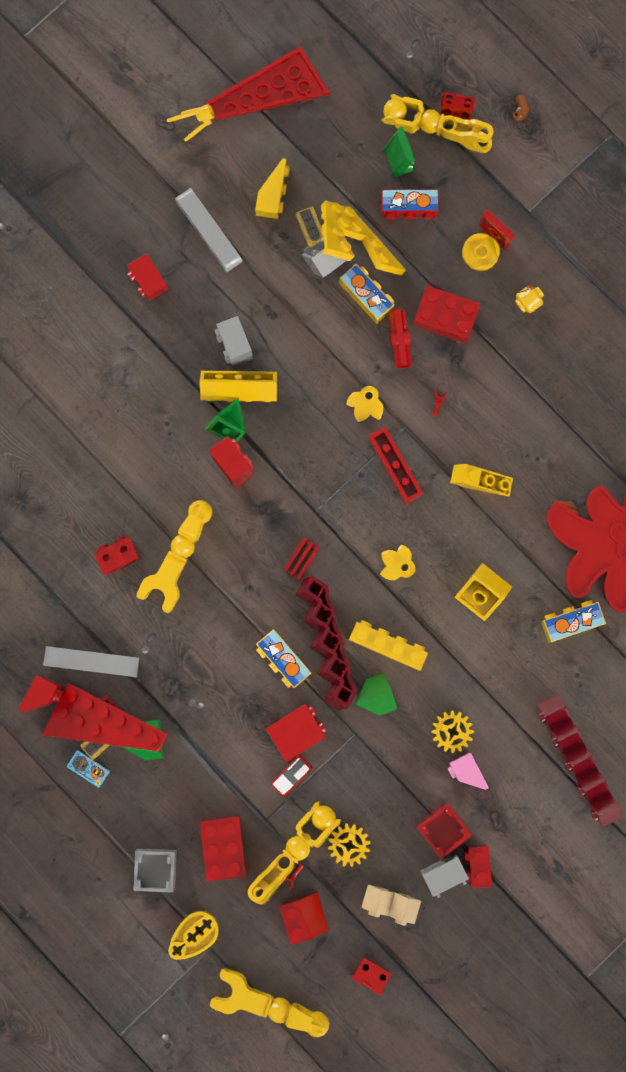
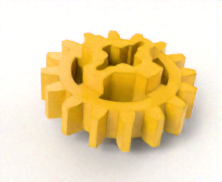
M451 711L450 715L443 712L444 717L437 716L436 718L439 722L432 724L436 727V730L431 731V733L436 734L433 741L438 740L437 747L443 745V751L445 752L448 748H450L451 753L455 752V748L461 752V746L468 747L466 741L473 740L469 737V734L474 733L473 730H469V727L473 724L466 723L468 717L461 718V712H458L457 715H455L454 711ZM453 718L452 723L448 725L442 724L444 721ZM460 722H462V724L465 727V733L462 732L459 727ZM455 726L457 734L450 737L448 729H452ZM440 731L444 732L445 741L441 739ZM462 739L460 743L451 745L454 740Z
M345 823L344 829L338 826L339 832L332 831L334 838H329V841L333 843L328 846V849L333 850L330 854L331 857L337 856L336 863L342 860L343 866L350 862V866L353 867L355 861L361 864L360 858H367L364 852H370V849L366 847V845L370 844V841L365 840L368 834L361 833L362 827L356 830V824L349 828L348 824ZM348 832V836L345 838H338L341 834ZM356 834L361 838L362 844L356 842ZM349 840H352V844L355 847H350V850H347L346 845H343V843H348ZM336 846L342 848L343 856L338 853ZM360 852L357 856L350 858L352 853Z

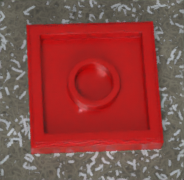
M488 209L483 213L479 227L494 238L504 250H507L511 246L515 234Z

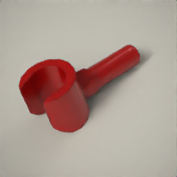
M438 389L434 394L436 402L432 416L437 417L441 402L445 400L446 391L443 397H439L437 395Z
M300 863L295 871L282 882V885L286 880H289L292 884L288 890L291 889L295 883L294 879L304 866Z

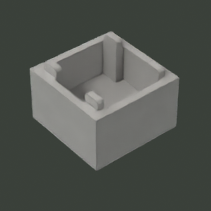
M321 240L313 247L308 246L305 248L302 257L313 274L324 278L347 260L323 254L322 251L325 246Z
M238 316L216 324V338L218 343H223L225 348L223 354L227 364L231 363V366L234 367L253 359L252 350Z
M137 849L135 851L133 891L174 892L177 850Z
M455 853L420 870L433 897L437 895L438 898L441 897L440 893L460 883L465 885V881L469 879Z

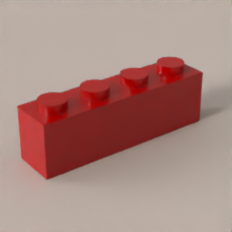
M384 427L369 435L368 441L404 505L420 498L423 492L387 428Z

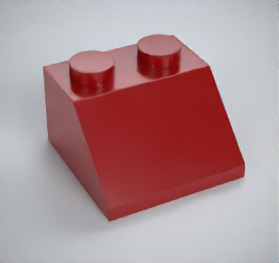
M36 675L18 711L29 712L54 704L56 701L59 702L64 686L45 676Z
M317 892L280 903L279 907L291 945L310 940L329 931Z

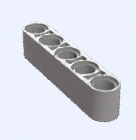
M191 188L175 198L180 209L226 272H229L243 262L235 248Z
M46 646L43 666L137 677L139 658Z

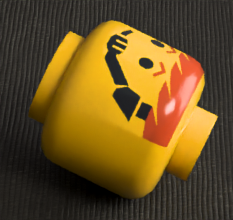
M528 285L516 294L517 300H515V303L523 313H532L543 305L542 297L544 294L538 286L534 288Z

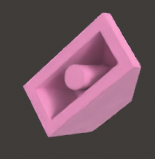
M470 752L448 762L450 767L447 769L452 779L456 777L460 782L485 790L489 788Z

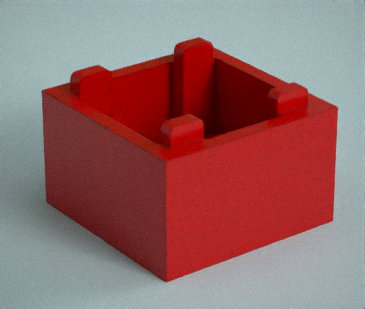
M447 802L416 825L440 859L444 858L472 836Z

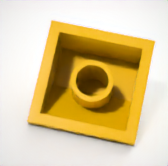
M482 563L454 598L485 621L505 599L512 586Z

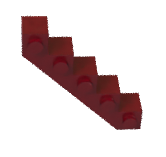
M311 575L303 579L295 595L310 604L302 622L318 631L309 648L325 657L317 672V675L332 684L324 701L340 711L349 708L357 690L352 682L350 674L352 672L348 658H346L344 653V643L341 632L338 631L337 617L329 598L328 585Z
M556 694L537 704L540 711L537 715L542 724L545 723L552 737L550 739L554 747L559 748L565 760L563 762L565 768L574 776L578 784L577 790L582 798L585 797L592 810L590 814L595 822L599 821L601 826L605 827L622 818L623 814L620 805L611 794L605 778L598 770L593 755L584 744L580 731L571 720L562 699Z

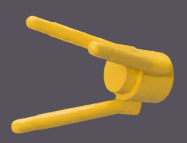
M210 104L183 111L181 115L168 118L167 122L196 115L199 122L203 121V124L184 138V141H188L204 127L212 124L211 119L215 116Z

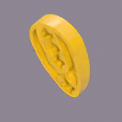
M206 911L190 913L178 926L171 939L168 950L170 957L175 960L187 959L200 954L213 945L219 932V926L215 917ZM204 919L212 921L210 924L211 928L205 927L203 930L204 934L199 933L196 936L197 941L188 940V933L194 934L197 930L196 926H203ZM185 943V945L181 949V955L179 953H173V946L179 947Z

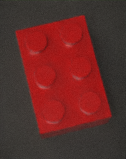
M426 285L413 326L466 344L481 303Z
M227 436L212 447L209 452L214 462L236 489L253 476L252 470L254 468L249 457L246 454L242 455L241 447L236 440H230Z
M240 815L201 820L200 828L207 882L246 877L247 871Z

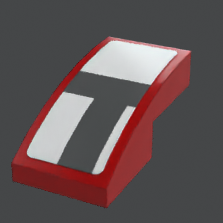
M299 754L270 785L284 798L313 767Z

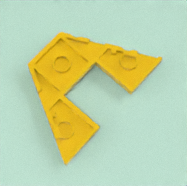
M325 200L321 205V219L324 220L322 225V242H324L325 246L322 251L323 254L351 261L355 255L351 250V245L345 238L347 236L362 241L376 269L401 276L406 272V269L351 207Z

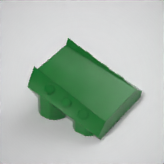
M399 127L382 150L386 153L393 172L391 175L398 178L403 174L412 172L413 165L415 164L404 129Z

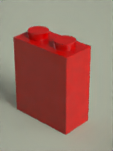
M304 704L266 728L286 762L326 738L324 733L327 731L321 722L317 723L314 719L317 714L311 705L307 707Z

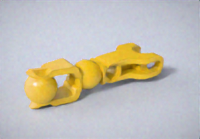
M395 94L390 95L391 100L387 101L384 106L383 113L385 118L381 119L384 124L395 125L396 128L403 127L404 131L408 133H415L420 128L428 134L437 132L438 136L441 134L442 137L458 142L464 147L479 153H487L492 147L493 128L488 123L474 119L464 120L449 115L444 116V114L440 115L439 112L431 109L425 111L421 100L409 97L402 98ZM407 108L418 112L414 116L413 122L403 120L407 114ZM451 125L453 128L448 130L444 126ZM486 129L489 133L486 134L481 132L480 130ZM478 142L487 143V145L481 147Z
M196 500L189 506L188 517L178 530L180 535L172 540L171 551L166 555L159 571L155 575H150L143 579L137 592L138 599L144 600L152 590L160 589L165 596L162 606L163 611L169 614L173 610L180 597L177 581L188 560L186 558L193 554L195 549L194 542L199 540L204 524L212 516V508L209 503L203 500Z
M318 801L296 825V834L298 836L288 840L286 848L283 850L284 853L277 856L249 887L248 896L252 901L260 905L267 903L291 873L295 863L298 864V861L304 860L308 856L310 846L312 848L313 846L316 848L320 847L330 836L331 832L340 825L341 819H336L332 808L320 806V801ZM310 820L315 828L324 831L315 841L311 839L309 834L303 832L304 827ZM288 858L290 860L289 867L281 868V860ZM262 889V895L257 897V892Z
M227 968L221 969L220 978L231 985L232 996L228 998L218 996L212 998L210 1001L211 1008L224 1014H232L242 1009L265 1018L269 1016L275 1023L286 1022L285 1025L288 1028L306 1031L312 1037H321L327 1033L330 1023L327 1016L322 1012H313L297 1003H293L291 1006L288 1000L278 997L273 999L274 996L250 987L242 973Z

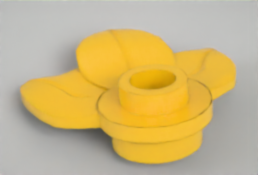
M365 386L361 392L352 393L346 404L348 406L355 407L354 416L357 422L364 421L370 415L379 420L383 414V404L378 399L379 393L377 389L373 386ZM367 392H371L373 394V397L371 399L366 398L365 395Z
M400 545L397 552L393 550L382 552V560L386 565L380 573L383 578L396 580L400 577L409 578L414 574L415 564L411 561L412 553L409 548ZM404 565H408L407 571L402 570Z

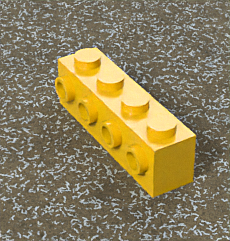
M201 371L200 400L232 402L239 398V401L245 402L277 401V372Z
M366 621L356 622L349 641L421 671L428 655L424 651L425 647L416 643L414 646L407 644V639L397 636L395 639L389 636L390 632L379 628L378 631L372 629V624Z

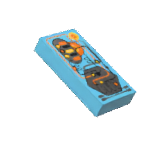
M79 750L76 751L67 765L69 769L100 788L110 773V770Z

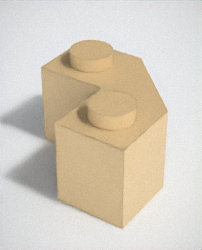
M368 885L361 908L368 910V914L371 916H390L395 919V923L406 926L407 923L415 924L421 901L402 893L391 892L383 887Z

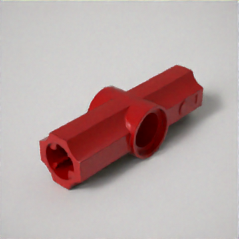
M395 309L389 311L390 343L394 352L395 368L402 369L412 366L411 340L409 329L407 330L405 310Z

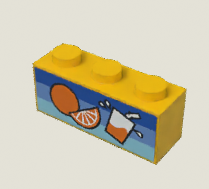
M355 264L339 278V284L371 319L378 324L389 314V311L394 309V300L389 294L385 295L380 290L381 286L376 280L372 281L368 277L369 273L363 266L359 267Z
M590 600L581 603V608L575 609L572 606L563 609L564 613L557 616L556 612L546 615V620L541 621L548 643L606 624L599 602L593 603Z
M274 629L256 644L259 647L256 651L263 659L267 657L271 661L269 666L275 673L279 671L284 676L281 680L288 688L291 686L293 688L297 687L312 674Z

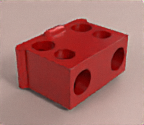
M443 92L440 115L444 114V116L449 115L470 120L476 99L460 94Z
M364 957L361 959L354 974H351L353 980L379 995H383V989L391 976L390 972ZM364 964L368 965V968L366 970L362 969V966ZM381 974L385 975L383 980L379 978Z

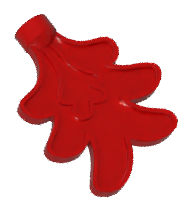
M595 487L589 493L586 501V510L592 522L577 515L563 503L556 502L552 504L547 512L546 519L549 529L562 544L577 551L570 560L566 570V586L569 594L574 598L584 597L588 594L597 578L606 572L603 584L605 599L615 611L625 612L626 495L624 497V506L622 507L605 487Z

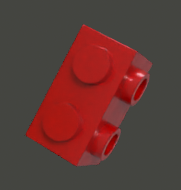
M147 254L127 265L129 269L127 274L133 283L135 281L140 287L137 289L143 298L147 297L151 301L168 290L166 282Z
M125 536L116 539L113 545L108 546V544L100 546L97 548L98 551L94 553L104 575H108L141 560L131 538H126Z
M486 844L467 846V851L464 852L465 864L468 863L469 871H466L469 878L466 880L467 883H470L472 888L492 887L489 847Z

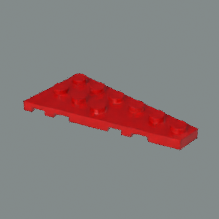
M298 47L205 102V105L210 104L214 112V120L216 121L328 96L330 92L302 48Z
M71 683L67 684L42 734L49 737L160 752L168 736L162 730Z

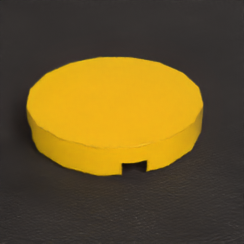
M477 233L470 236L462 249V257L465 264L476 271H486L492 268L497 263L500 255V247L497 241L485 233Z

